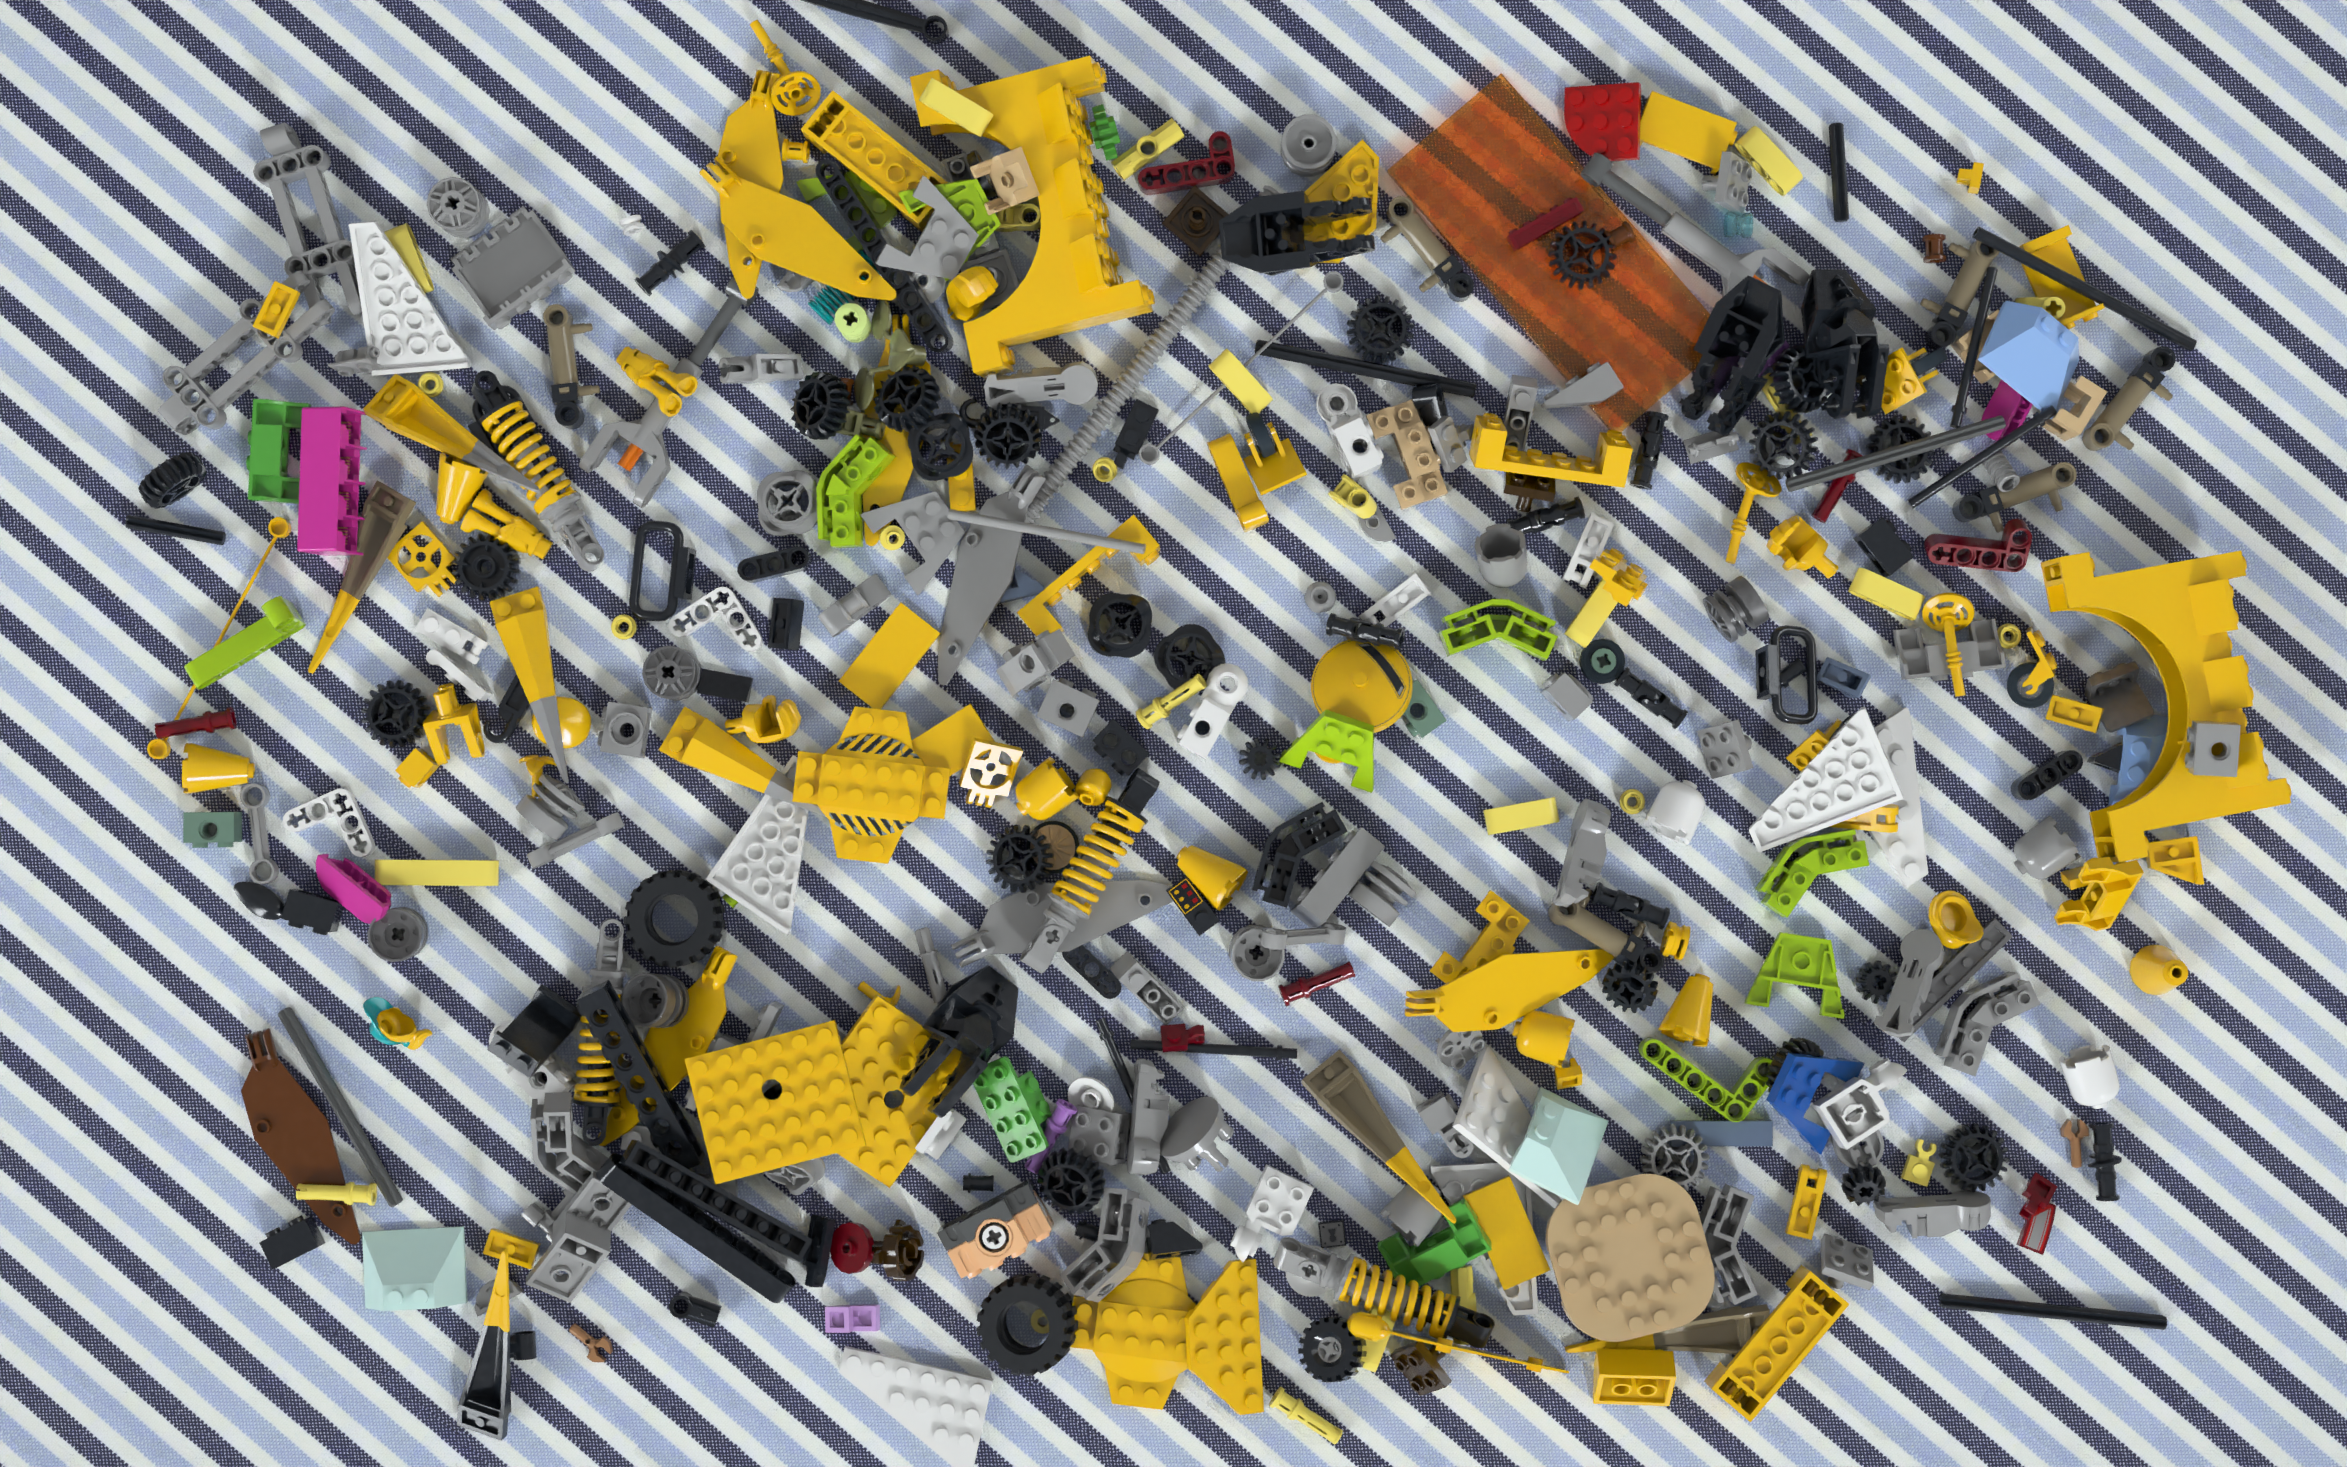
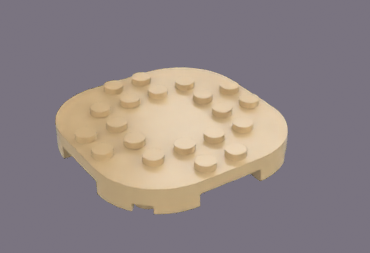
M1640 1174L1584 1188L1578 1205L1562 1199L1548 1220L1546 1247L1557 1281L1562 1307L1569 1320L1579 1330L1592 1338L1609 1342H1620L1674 1329L1693 1321L1708 1305L1715 1282L1712 1259L1697 1207L1687 1191L1675 1181L1656 1174Z

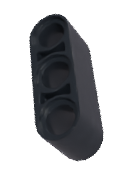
M800 546L746 558L739 563L737 572L743 580L749 583H756L805 571L811 566L812 556L806 549ZM799 552L804 553L805 562L801 565H795L793 562L794 556ZM774 558H778L781 561V566L777 571L769 569V563ZM750 564H754L756 566L755 575L746 577L745 568Z
M2074 750L2058 752L2017 778L2011 785L2012 795L2018 800H2033L2078 772L2083 765L2082 756ZM2067 755L2072 759V765L2069 769L2064 765V758ZM2045 769H2048L2051 773V779L2048 782L2042 777ZM2024 782L2030 786V792L2027 796L2021 791V786Z

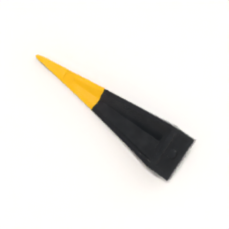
M507 1248L501 1252L488 1310L458 1404L457 1426L501 1441L507 1436L508 1416L511 1412L509 1268Z

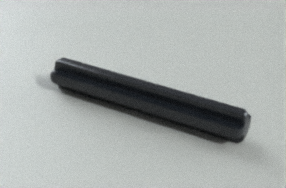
M1832 123L1829 125L1834 220L1835 222H1846L1849 219L1844 125L1843 123Z
M128 515L125 522V527L129 529L211 544L224 545L226 533L222 531Z

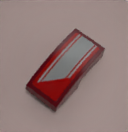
M2049 1203L2044 1209L2038 1206L2035 1214H2031L2028 1220L2023 1217L2025 1223L2017 1245L2041 1255L2044 1254L2054 1221L2056 1205Z

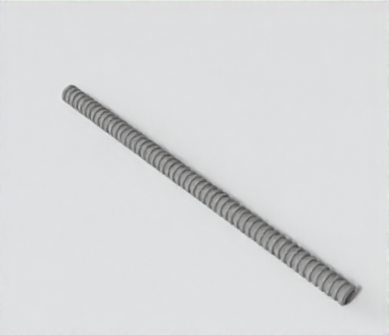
M1265 185L1263 187L1264 191L1258 195L1260 197L1280 193L1274 188ZM1221 247L1216 249V254L1211 255V260H1207V266L1201 268L1202 272L1197 273V279L1194 278L1192 280L1193 284L1187 286L1188 290L1182 293L1183 297L1177 299L1178 303H1174V309H1170L1168 311L1169 315L1164 316V322L1158 324L1160 327L1154 329L1155 333L1149 336L1150 340L1144 342L1145 346L1139 349L1141 352L1135 354V359H1131V365H1127L1125 367L1126 371L1121 372V378H1117V383L1111 385V391L1107 390V396H1103L1101 398L1102 402L1097 403L1098 408L1093 409V414L1087 416L1088 421H1084L1082 423L1083 427L1078 428V434H1074V439L1068 441V447L1064 446L1063 449L1065 451L1058 454L1060 456L1058 459H1054L1055 464L1050 465V470L1044 472L1046 480L1032 503L1028 506L1025 523L1034 524V518H1038L1040 516L1038 513L1044 511V505L1047 506L1049 504L1048 500L1054 498V492L1057 493L1059 491L1057 488L1064 485L1062 482L1064 480L1067 481V475L1073 473L1072 469L1077 468V462L1083 460L1081 457L1087 455V449L1090 450L1092 448L1091 444L1097 442V436L1100 437L1102 435L1100 432L1106 430L1105 426L1107 424L1110 425V419H1114L1116 417L1115 413L1120 412V406H1124V401L1130 399V393L1134 394V388L1140 386L1139 382L1144 380L1143 376L1149 374L1148 370L1153 369V363H1157L1159 361L1158 357L1163 356V350H1167V345L1173 343V337L1177 338V332H1181L1183 330L1182 326L1187 325L1186 320L1192 318L1191 314L1196 313V307H1200L1202 305L1201 301L1206 300V294L1209 295L1211 293L1210 289H1214L1216 287L1215 283L1220 282V276H1224L1226 274L1225 270L1230 269L1229 264L1231 262L1222 259Z

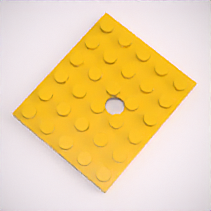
M876 994L841 1042L867 1145L838 1152L837 1154L890 1188L916 1153L915 1147L938 1117L927 1110L930 1106L929 1102L933 1096L940 1095L947 1085V1080L945 1079L949 1074L953 1073L960 1063L959 1059L962 1051L955 1047L913 1096L906 1095L900 1089L901 1078L915 1068L916 1056L932 1034L922 1028V1024ZM888 1091H901L903 1094L901 1105L896 1108H890L885 1105L884 1097Z
M836 1020L684 1059L715 1185L867 1145ZM770 1079L778 1081L782 1086L781 1095L774 1100L766 1098L762 1092L763 1084Z

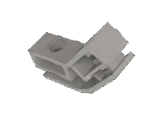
M1060 629L1052 633L1046 630L1035 637L1036 643L1031 641L1024 646L1021 643L1002 655L1006 663L996 671L1014 699L1019 697L1018 692L1022 689L1027 693L1045 682L1047 675L1075 656Z
M2008 971L1962 993L1950 1007L1934 1052L1936 1055L1946 1057L1944 1066L1976 1076L1993 1026L2040 1005L2030 981H2017L2016 979L2019 978L2018 973ZM2004 985H2005L2006 987L2009 986L2008 989H2006V990H2004V991H2002V992H1999V993H1997V994H1995V995L1993 994L1994 992H1997V991L2001 990L2000 987H2002V986H2004ZM1985 994V997L1976 1000L1977 1006L1967 1015L1966 1019L1961 1018L1967 1006L1975 998Z
M571 1092L545 1093L544 1104L539 1105L538 1099H532L530 1122L533 1161L540 1172L575 1195L593 1171L597 1172L608 1157L573 1133Z
M1726 1183L1722 1193L1717 1188L1710 1186L1699 1216L1714 1272L1719 1271L1725 1285L1722 1289L1715 1275L1712 1295L1719 1303L1724 1302L1723 1298L1727 1296L1728 1300L1736 1305L1758 1295L1736 1247L1755 1196ZM1719 1198H1722V1200H1721V1202H1720V1205H1719V1208H1718V1210H1717V1213H1716L1715 1218H1711V1217L1714 1215V1213L1716 1212V1209H1717V1206H1718V1203H1719Z
M1104 1187L1098 1241L1060 1274V1277L1073 1295L1084 1297L1086 1300L1100 1302L1138 1267L1144 1255L1150 1201L1139 1198L1140 1193L1128 1189Z

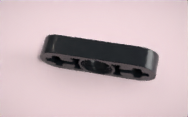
M1084 945L1079 946L1080 950L1078 953L1082 958H1084L1085 954L1090 958L1085 960L1080 968L1076 966L1080 962L1076 957L1070 959L1067 956L1069 952H1062L1065 961L1104 998L1113 999L1120 994L1121 982ZM1090 962L1096 963L1099 966L1098 975L1095 977L1087 976L1084 970L1086 964ZM1103 971L1108 974V976L1104 977L1107 982H1116L1114 988L1117 991L1115 993L1111 991L1105 993L1106 986L1101 981L1098 986L1094 983V981L1102 976Z

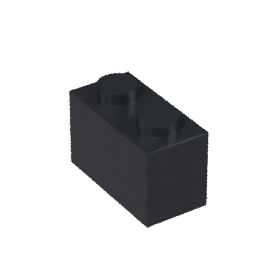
M1882 517L1874 521L1853 539L1881 575L1888 577L1914 556L1910 553L1912 551L1910 545L1904 539L1900 540L1895 534V526L1889 520H1884Z
M289 889L281 919L288 920V925L303 929L305 925L313 927L312 932L328 935V932H336L338 930L344 906L329 897L300 889Z
M301 1215L288 1222L289 1228L281 1231L280 1227L265 1234L267 1239L259 1243L272 1270L325 1244L313 1216L304 1219Z

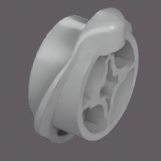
M799 470L775 472L766 476L761 481L757 489L758 518L762 528L768 534L774 536L803 534L810 531L816 525L817 483L811 474ZM787 485L797 487H794L792 490L788 492H784L779 489L780 487ZM803 492L809 497L806 512L798 505ZM771 495L778 501V505L775 508L776 512L773 515L768 511V501ZM786 500L789 502L792 500L793 506H784L783 501ZM787 515H794L798 518L793 521L779 520Z
M819 1157L765 1171L764 1173L771 1180L786 1185L791 1194L800 1195L824 1176L825 1163Z

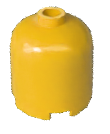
M1048 757L1017 784L1015 791L1019 802L1016 803V806L1024 816L1029 814L1036 820H1046L1080 797L1072 791L1076 786L1064 769L1061 767L1057 770L1052 765L1055 763L1052 757Z
M1534 1010L1524 1015L1521 1022L1516 1021L1512 1033L1513 1036L1517 1037V1050L1526 1057L1562 1068L1575 1020L1539 1010Z

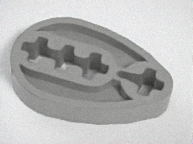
M1879 1130L1861 1140V1142L1865 1143V1145L1861 1146L1862 1151L1869 1154V1157L1866 1158V1163L1857 1160L1861 1156L1859 1150L1853 1149V1146L1847 1150L1840 1148L1831 1135L1832 1145L1837 1158L1848 1167L1857 1168L1858 1163L1862 1166L1870 1163L1873 1167L1883 1155L1884 1140Z

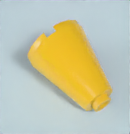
M441 452L439 457L436 514L440 516L439 520L447 524H455V521H461L489 472L452 456L448 457L445 453Z
M193 743L185 744L183 753H188V758L182 761V788H185L183 793L190 794L246 784L249 782V778H254L255 764L250 763V758Z
M1193 845L1188 848L1184 846L1176 857L1179 860L1177 866L1209 903L1219 911L1230 903L1233 899L1231 895L1235 890L1239 891L1248 875L1247 869L1243 866Z
M2152 944L2141 948L2135 957L2132 958L2130 975L2133 983L2143 992L2151 995H2162L2186 981L2188 968L2171 949L2163 945Z
M1698 973L1695 976H1689L1660 1023L1659 1030H1661L1663 1035L1682 1043L1693 1041L1692 1045L1697 1047H1706L1708 1045L1713 983L1709 981L1710 978L1708 976Z

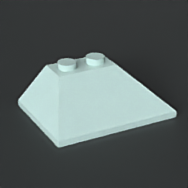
M1540 1087L1532 1109L1535 1110L1523 1142L1515 1151L1509 1171L1578 1205L1608 1120Z
M464 1226L362 1232L365 1308L380 1311L434 1309L468 1302Z

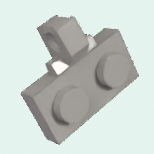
M1443 416L1428 427L1444 472H1453L1467 461L1463 448L1466 446L1465 441L1472 438L1474 428L1473 424L1454 426L1451 416Z

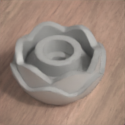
M1315 582L1307 588L1304 600L1311 611L1315 613L1327 612L1332 609L1336 601V593L1328 583ZM1318 595H1322L1323 598L1319 599Z

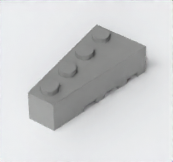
M1361 827L1357 832L1352 830L1343 840L1346 844L1341 851L1335 850L1328 859L1330 862L1329 866L1325 870L1321 868L1312 879L1315 883L1311 888L1308 889L1306 887L1298 896L1299 902L1292 909L1291 913L1308 927L1318 928L1325 923L1385 846L1364 828Z

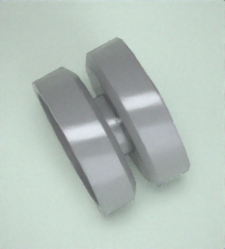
M1304 114L1294 118L1285 127L1281 139V157L1284 165L1292 173L1302 177H1313L1323 173L1331 165L1336 150V134L1333 127L1324 118L1317 115ZM1308 143L1313 145L1310 148L1306 147Z

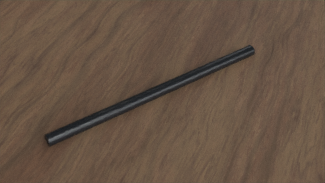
M1979 226L1974 231L1972 238L2098 304L2103 303L2104 307L2188 351H2192L2196 346L2197 340Z

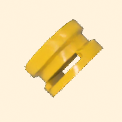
M1668 922L1660 947V952L1663 956L1668 957L1672 955L1674 959H1683L1690 938L1691 929L1689 926L1682 925L1680 927L1677 926V923Z

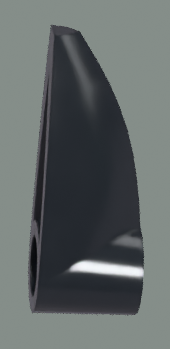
M1439 383L1413 387V404L1416 409H1419L1425 426L1430 427L1441 417L1448 416L1443 390Z

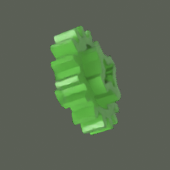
M1103 104L1092 107L1095 121L1089 122L1096 149L1103 148L1106 161L1118 158L1115 144L1120 143V138L1114 117L1106 116Z

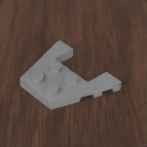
M923 175L912 196L934 208V212L910 255L886 243L875 263L879 266L953 279L957 276L979 235L929 179Z
M936 491L867 511L860 515L873 534L893 519H896L925 562L904 577L917 595L923 591L965 533L957 520L948 519L949 509Z

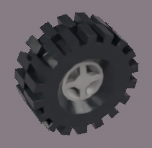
M1323 1317L1319 1318V1321L1311 1322V1328L1304 1329L1303 1333L1306 1336L1300 1337L1299 1343H1303V1348H1298V1354L1304 1355V1358L1300 1359L1301 1365H1307V1368L1304 1370L1308 1374H1314L1312 1378L1322 1380V1382L1347 1381L1351 1379L1350 1376H1355L1359 1372L1357 1370L1358 1367H1363L1365 1362L1361 1361V1357H1366L1367 1351H1362V1346H1366V1341L1354 1336L1349 1331L1347 1326L1348 1319Z

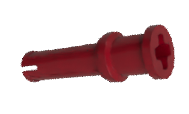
M1847 449L1845 452L1847 455L1843 462L1863 455L1854 450ZM1856 473L1833 479L1811 516L1822 523H1826L1849 483L1855 481Z
M228 707L225 711L214 713L206 711L202 716L155 723V733L158 739L200 731L215 733V730L236 729L237 720L234 709Z
M1349 961L1346 964L1307 979L1299 977L1298 981L1285 986L1282 984L1278 985V988L1287 1007L1290 1006V1002L1303 997L1308 999L1310 998L1309 996H1312L1311 993L1356 976Z

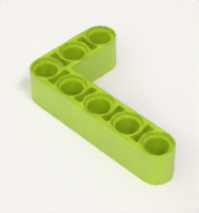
M282 596L267 601L261 607L266 615L265 617L186 664L184 669L196 688L200 690L211 685L303 629L306 624L293 603Z
M1647 1037L1639 1044V1053L1644 1059L1732 1122L1743 1121L1768 1088L1766 1082L1769 1078L1766 1074L1762 1076L1758 1072V1067L1761 1063L1771 1064L1772 1060L1768 1058L1757 1057L1752 1060L1729 1092L1661 1041ZM1650 1043H1655L1658 1047L1657 1053L1653 1056H1648L1646 1053V1048ZM1671 1058H1676L1678 1061V1067L1674 1071L1667 1069V1062ZM1696 1073L1698 1075L1697 1084L1689 1086L1687 1083L1688 1076ZM1747 1083H1752L1754 1086L1753 1093L1745 1096L1743 1092L1744 1086ZM1713 1088H1717L1719 1092L1718 1098L1715 1101H1709L1708 1092ZM1737 1103L1739 1105L1738 1114L1730 1116L1728 1113L1729 1106Z

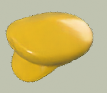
M556 696L563 748L578 746L589 735L591 728L590 713L578 700ZM533 713L532 727L535 735L540 741L547 744Z
M1947 890L1935 895L1929 905V921L1934 933L1940 938L1943 946L1956 949L1967 943L1977 942L1982 938L1984 934L1983 927L1975 917L1969 901L1962 894Z

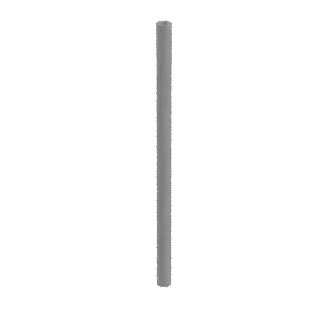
M953 509L948 511V519L1139 554H1144L1146 544Z

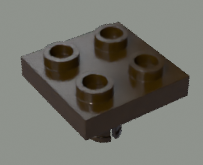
M1194 185L1162 222V226L1201 257L1220 235L1219 221L1227 216L1228 213Z
M1504 472L1503 493L1518 496L1515 508L1521 512H1530L1533 499L1554 502L1556 494L1555 478Z
M1417 1341L1395 1349L1389 1356L1394 1361L1395 1367L1407 1378L1410 1387L1419 1396L1446 1388L1452 1380L1438 1363L1446 1353H1439L1435 1350L1436 1345H1432L1428 1350L1423 1342Z

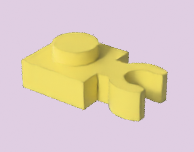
M1918 1138L1915 1142L1916 1156L1908 1154L1901 1178L1927 1187L1935 1165L1934 1162L1929 1161V1157L1936 1152L1937 1146L1934 1143H1930L1929 1149L1924 1151L1922 1149L1924 1140Z

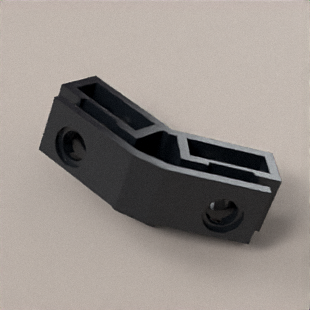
M1320 802L1275 827L1267 837L1252 886L1254 891L1258 889L1264 890L1262 901L1287 908L1301 857L1348 832L1335 809L1325 813L1323 809L1325 805L1323 802ZM1319 813L1321 814L1323 819L1306 828L1302 827L1301 823ZM1296 823L1298 829L1288 834L1275 850L1273 861L1267 860L1273 840L1281 830ZM1268 864H1270L1274 868L1268 887H1264L1262 885Z

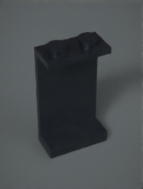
M542 984L537 989L531 1003L502 1033L500 1031L495 1033L487 1050L528 1078H531L576 1029L582 1015L576 1006Z

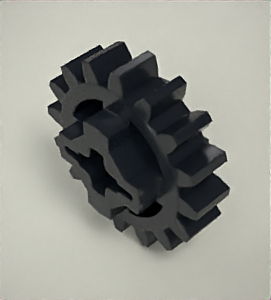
M1624 961L1622 967L1615 963L1613 969L1608 968L1602 981L1604 985L1602 993H1608L1606 1000H1613L1614 1008L1620 1005L1623 1012H1626L1627 1008H1631V1011L1636 1013L1637 1008L1645 1011L1647 1005L1652 1006L1658 993L1656 989L1658 982L1652 981L1654 974H1647L1646 966L1639 969L1637 962L1633 966H1629L1628 962Z

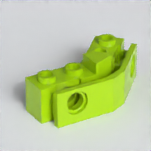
M856 434L821 473L816 487L818 539L830 541L831 547H863L862 517L860 516L862 514V494L896 457L879 440L872 437L867 440L865 437Z
M1491 599L1444 616L1442 622L1447 624L1448 629L1439 632L1447 657L1497 639L1542 661L1548 659L1558 637L1548 632L1550 628L1555 626L1556 621L1509 599ZM1487 607H1506L1521 614V616L1518 618L1513 615L1487 614L1479 617L1477 611ZM1473 618L1472 623L1455 629L1453 623L1460 620ZM1524 620L1537 623V626L1544 628L1543 631L1525 624Z
M1855 829L1800 837L1783 847L1755 887L1757 891L1767 893L1761 903L1781 917L1788 918L1818 874L1869 866L1865 841H1853L1852 835L1856 834ZM1845 840L1843 846L1827 847V843ZM1818 841L1819 847L1808 849L1809 851L1794 861H1789L1785 867L1783 866L1793 851L1806 843ZM1781 873H1783L1782 877L1779 879L1775 887L1771 890L1772 886L1775 883L1773 881L1775 877H1779Z

